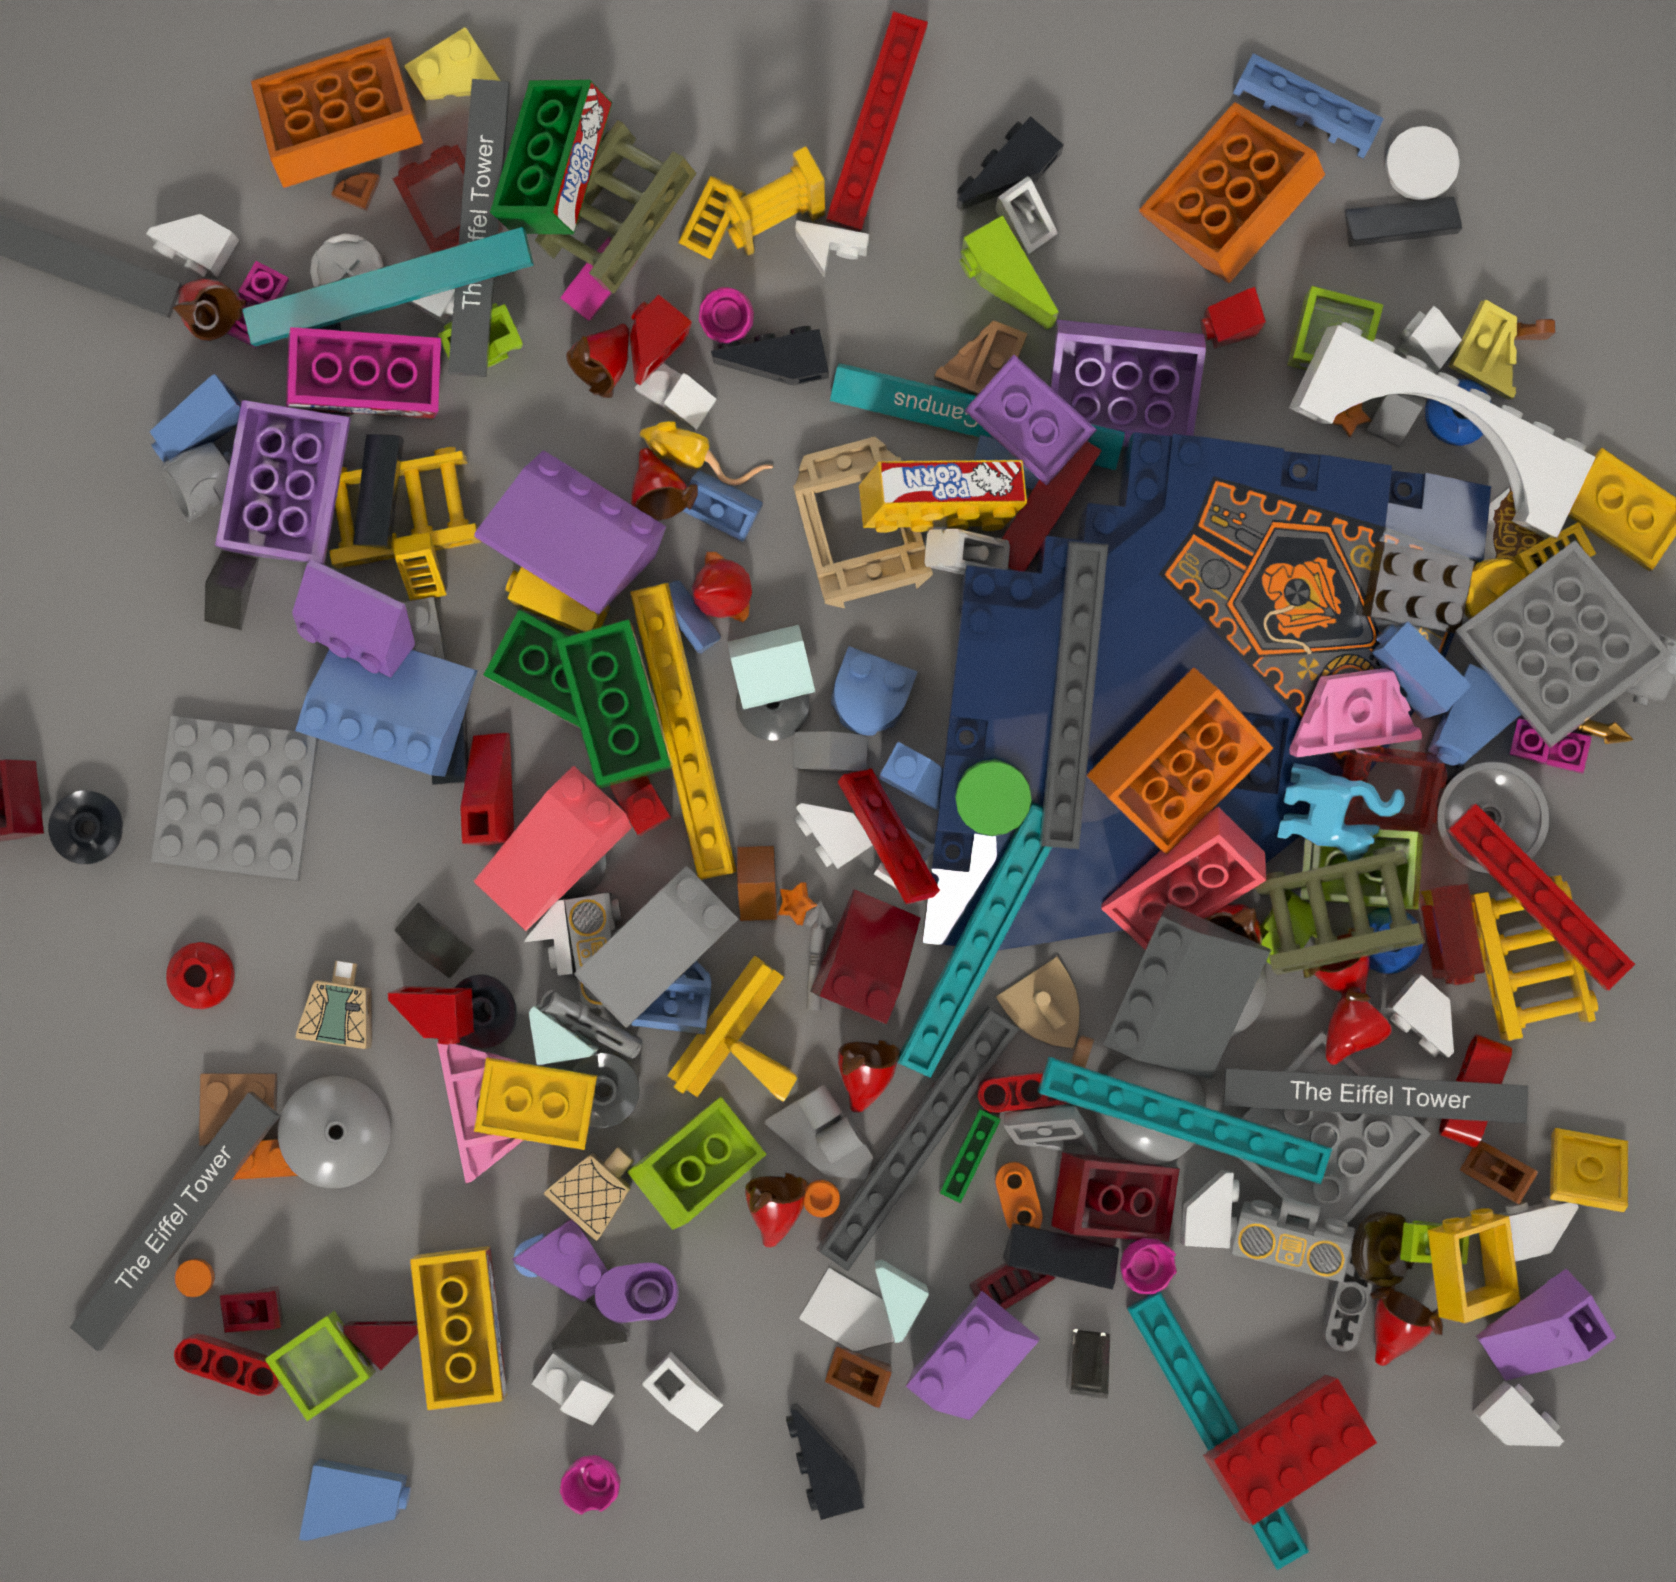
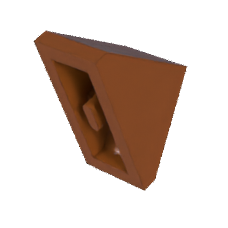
M774 846L737 847L740 921L777 920Z
M1482 1140L1476 1148L1471 1149L1460 1168V1171L1517 1204H1520L1538 1174V1171Z
M836 1346L825 1382L874 1407L880 1408L892 1368L891 1364Z

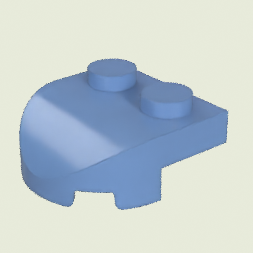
M848 646L833 687L831 706H834L837 715L840 717V723L854 733L872 736L878 731L889 727L893 728L902 716L918 671Z
M696 961L632 1022V1026L706 1034L711 996L709 972H706Z

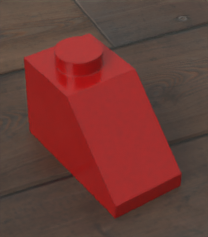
M1255 287L1248 288L1207 307L1203 314L1204 319L1200 320L1204 338L1206 341H1212L1214 349L1256 337L1266 323Z
M659 294L649 304L645 301L641 303L631 317L634 320L630 332L634 381L639 386L686 341L692 325L691 320Z
M647 775L610 786L637 835L642 836L672 818Z
M404 986L388 993V1001L423 1038L438 1039V1044L450 1045L460 1043L461 1037L474 1032L472 988Z

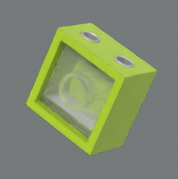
M1311 286L1304 297L1287 365L1307 370L1327 327L1341 326L1342 322L1363 331L1361 337L1374 342L1384 304Z
M335 1310L265 1358L306 1421L315 1417L376 1373L365 1354L344 1334V1324Z

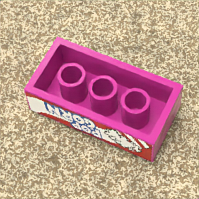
M290 327L288 335L286 407L310 411L433 419L437 415L439 408L441 338Z

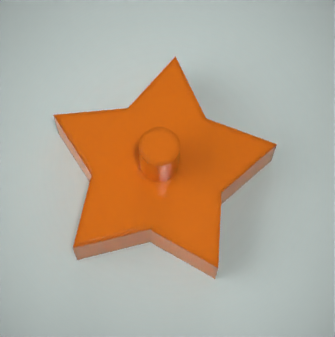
M1359 403L1337 414L1332 424L1342 426L1350 438L1357 425L1368 423L1372 420L1362 410V403Z
M801 882L793 890L780 889L783 903L777 914L790 916L797 925L803 926L806 912L817 906L808 897L807 884L805 882Z

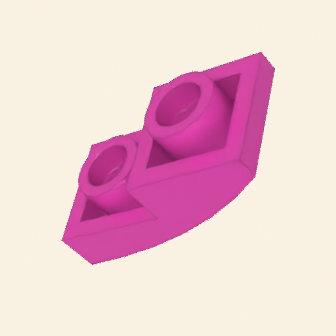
M608 237L597 251L599 253L604 252L612 238ZM586 263L560 298L590 321L606 302L611 292L604 289L589 274L593 266Z
M255 261L238 290L239 298L246 299L244 308L281 298L289 278ZM242 313L240 320L235 322L227 334L256 348L250 343L244 314Z
M1518 719L1509 755L1584 774L1592 737L1571 732L1549 748L1527 720Z

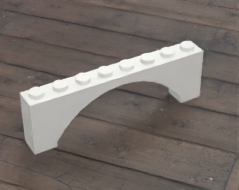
M1342 322L1341 326L1327 327L1289 406L1290 409L1319 424H1332L1336 415L1348 408L1372 398L1391 394L1416 395L1448 405L1475 424L1499 455L1507 473L1514 498L1516 514L1512 522L1542 537H1558L1596 458L1585 452L1586 446L1583 443L1571 438H1566L1564 441L1554 436L1555 430L1537 421L1531 424L1521 419L1523 413L1515 408L1506 405L1499 408L1490 403L1491 397L1486 393L1476 389H1471L1470 392L1458 386L1459 380L1453 376L1439 372L1438 375L1426 370L1427 364L1412 356H1407L1404 359L1393 353L1395 347L1379 339L1371 342L1361 337L1363 331L1351 324Z

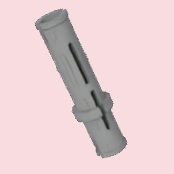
M549 990L543 996L540 1002V1010L564 1022L567 1029L573 1032L579 1030L625 1055L628 1059L636 1057L641 1050L642 1040L640 1037L634 1036L612 1022L592 1013L586 1004L582 1002L574 1003L554 990Z

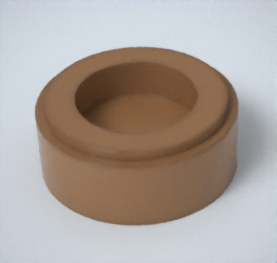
M1083 1035L1079 1036L1070 1062L1071 1064L1086 1067L1094 1039Z

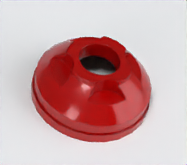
M196 942L182 947L173 955L167 967L166 981L171 994L178 1002L192 1009H207L220 1004L227 998L234 985L235 970L230 957L223 949L208 942ZM192 965H200L206 971V981L200 987H193L186 980V972Z

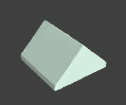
M799 624L727 642L743 709L815 692Z
M540 1005L533 1006L529 1011L537 1065L590 1057L600 1049L599 1046L578 1031L573 1032L567 1029L564 1022L547 1013H543L539 1008Z
M882 1259L875 1261L876 1274L895 1343L904 1340L929 1296L928 1287Z

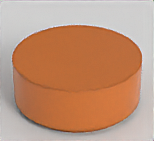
M818 1179L812 1181L805 1188L804 1207L811 1215L822 1218L830 1216L837 1210L840 1194L832 1182Z
M199 1258L182 1263L175 1273V1284L178 1290L188 1297H198L207 1293L212 1288L215 1280L212 1266L207 1261Z

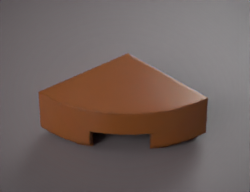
M370 172L351 176L339 182L331 195L333 198L367 211L381 177Z
M1537 319L1536 324L1517 323V335L1514 340H1547L1555 334V320Z

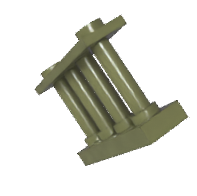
M619 120L616 121L612 129L602 139L577 222L578 225L581 219L584 218L614 235L604 252L599 253L576 238L566 234H539L535 239V242L553 259L563 248L592 265L593 268L589 274L612 294H615L697 174L687 160L672 151L666 161L662 162L633 146L636 138L624 123ZM624 157L656 175L643 193L612 175ZM603 187L635 205L624 222L621 223L592 206V203Z
M1384 847L1374 850L1373 856L1287 876H1285L1284 872L1266 874V881L1255 887V890L1260 896L1270 894L1281 947L1278 948V954L1269 955L1272 970L1277 975L1424 944L1425 939L1422 927L1419 923L1412 924V921L1407 919L1395 866L1407 864L1406 855L1403 850L1396 851L1395 847ZM1381 870L1392 923L1389 924L1390 929L1375 932L1374 928L1369 926L1358 874ZM1344 878L1355 931L1352 932L1351 938L1337 940V936L1332 935L1321 883ZM1307 886L1318 939L1315 940L1314 946L1300 948V944L1295 943L1285 891Z

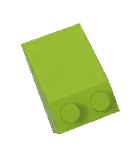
M1003 215L964 237L962 251H960L962 258L959 259V262L966 276L969 279L975 277L979 286L1048 330L1054 327L1059 311Z
M1379 830L1377 834L1373 835L1374 843L1370 844L1369 850L1362 858L1371 857L1374 850L1384 847H1395L1396 851L1403 850L1406 855L1407 864L1395 867L1405 909H1419L1424 836L1419 832ZM1305 838L1302 872L1349 862L1346 855L1336 847L1319 846ZM1381 870L1358 874L1365 906L1389 908ZM1344 878L1321 883L1325 902L1349 904ZM1307 886L1301 887V900H1309Z
M719 1097L630 1168L627 1173L671 1229L674 1230L690 1222L767 1154L724 1099Z

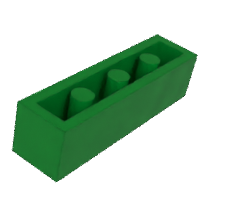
M981 1108L978 1109L939 1190L940 1194L961 1204L1001 1121L999 1117Z

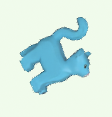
M1294 763L1290 782L1297 785L1286 788L1284 803L1294 805L1298 800L1306 801L1311 804L1310 811L1306 815L1285 814L1284 819L1280 821L1278 837L1288 838L1291 834H1298L1316 845L1336 847L1346 855L1349 861L1358 860L1369 850L1370 844L1374 843L1373 835L1379 832V827L1364 824L1346 825L1344 823L1346 811L1353 796H1363L1369 809L1379 816H1392L1399 813L1404 806L1405 797L1401 790L1396 789L1390 801L1383 802L1371 784L1363 781H1349L1344 777L1330 775L1317 767Z

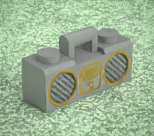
M611 893L564 900L576 971L620 930L617 929L616 922L622 921L619 899L612 900ZM578 979L581 1002L586 1004L589 1010L605 1007Z
M1283 1198L1281 1210L1274 1208L1271 1203L1262 1200L1244 1201L1232 1255L1343 1283L1355 1228L1348 1227L1346 1222L1339 1219L1328 1218L1325 1221L1318 1219L1320 1206ZM1288 1214L1310 1219V1221L1290 1217Z

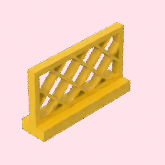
M754 955L707 1020L706 1034L696 1035L667 1075L677 1082L674 1086L675 1089L682 1094L687 1090L694 1096H699L731 1052L724 1043L727 1037L732 1036L737 1040L741 1038L784 979L782 974Z

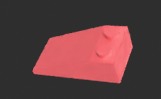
M573 766L543 795L477 876L474 883L522 929L527 931L632 827L626 813Z
M1216 807L1167 855L1162 850L1159 851L1101 904V909L1146 950L1167 903L1205 919L1213 912L1223 908L1265 882V852L1219 807Z

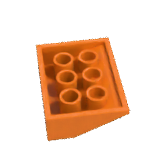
M390 37L251 81L270 160L283 188L423 144L417 119Z
M1234 102L1139 209V212L1202 267L1230 284L1321 181L1325 173L1316 151Z
M1194 667L1086 776L1167 855L1273 747L1226 696Z

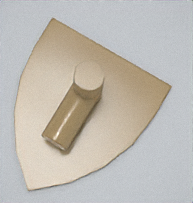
M1055 957L996 996L1007 1015L1020 1029L1030 1036L1050 1045L1074 1049L1079 1030L1080 1007L1076 988L1058 957Z

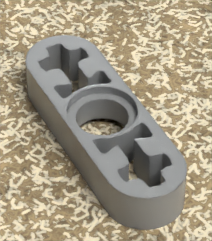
M1350 1249L1345 1274L1348 1273L1353 1277L1355 1267L1350 1263L1352 1256ZM1344 1279L1343 1283L1335 1281L1323 1327L1324 1340L1332 1349L1346 1352L1356 1346L1373 1284L1365 1281L1364 1285H1361L1354 1280ZM1347 1287L1357 1288L1360 1293V1301L1353 1308H1346L1340 1302V1294ZM1336 1310H1340L1346 1315H1356L1355 1321L1347 1318L1345 1330L1350 1333L1349 1339L1343 1338L1340 1344L1337 1343V1338L1331 1334L1333 1329L1341 1327L1343 1319L1340 1316H1335Z

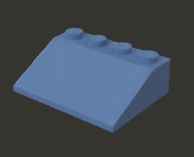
M329 649L306 694L295 731L429 775L445 777L478 670L411 650L390 678L380 672L376 674L371 673L360 662L350 657L341 658Z

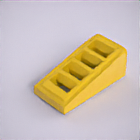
M710 176L678 242L679 244L710 260L713 258L731 222L723 206L724 202L712 196L715 190L726 196L725 189L732 185L715 176ZM732 186L739 199L745 196L746 193ZM710 204L724 211L723 218L705 210L707 205ZM702 217L718 225L716 232L699 224L700 218ZM695 230L711 238L710 244L707 245L692 237L693 231Z
M1577 522L1562 530L1557 538L1549 537L1514 556L1513 559L1529 575L1537 569L1531 555L1536 553L1543 565L1549 560L1543 549L1548 547L1552 555L1555 556L1560 552L1555 543L1560 540L1565 548L1570 544L1567 536L1574 534L1579 545L1589 557L1596 555V552L1580 523Z
M430 532L393 539L395 559L410 601L446 596L447 592ZM421 556L426 557L423 559L407 561V559L416 558ZM429 566L428 568L410 571L411 568ZM432 575L430 578L413 581V578ZM435 584L433 587L416 590V587Z
M732 1036L727 1037L724 1043L733 1055L777 1099L784 1102L797 1080L796 1074L790 1068Z

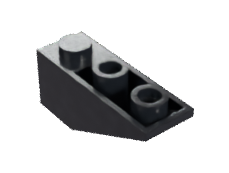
M1031 116L1024 124L1018 121L1006 134L1005 139L1008 142L999 152L994 148L981 163V166L984 168L975 179L969 176L956 192L960 196L957 200V208L961 211L998 197L1027 176L1031 178L1033 183L1037 182L1061 155L1064 144Z
M811 326L793 328L790 330V335L776 337L775 333L758 335L753 338L754 342L742 345L739 344V341L721 343L717 345L718 350L711 351L714 364L792 386L829 378L820 329L812 330Z
M797 1403L792 1404V1415L786 1416V1421L791 1438L798 1437L802 1451L797 1452L796 1457L801 1475L808 1473L812 1488L806 1489L811 1511L818 1510L820 1519L823 1520L864 1508V1498L854 1464Z

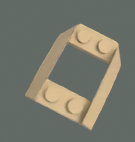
M876 437L804 455L799 467V476L796 484L793 485L825 604L844 609V602L914 583L916 589H918L933 575L932 569L926 567L924 563L925 545L921 532H914L911 530V527L899 528L903 542L901 546L833 564L814 494L863 481L878 461H901L900 457H896L887 450L886 445Z

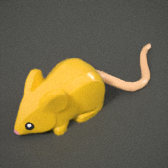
M671 421L658 423L655 426L642 429L639 433L659 459L675 461L678 466L686 469H699L706 461L711 465L720 481L728 485H741L758 472L773 468V465L770 464L760 465L738 479H730L724 475L719 462L709 450L708 438L690 430L676 428V422Z

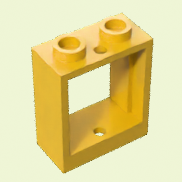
M522 566L519 572L514 570L511 573L505 591L510 592L507 599L516 607L579 634L602 627L611 608L608 605L598 615Z
M1490 1208L1472 1210L1470 1212L1471 1216L1465 1218L1454 1217L1442 1221L1443 1225L1428 1230L1440 1318L1468 1323L1515 1306L1520 1302L1510 1217L1495 1214L1493 1209ZM1479 1233L1486 1286L1465 1293L1459 1239Z

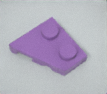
M571 1218L512 1258L515 1264L526 1268L544 1281L564 1290L565 1293L583 1302L595 1294L596 1285L599 1283L602 1275L608 1271L579 1225Z

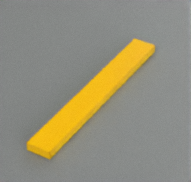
M669 583L630 591L662 729L673 764L672 771L697 876L700 880L734 873L737 870Z

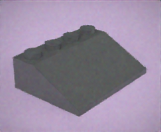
M1167 903L1103 1045L1138 1061L1212 1079L1271 949Z

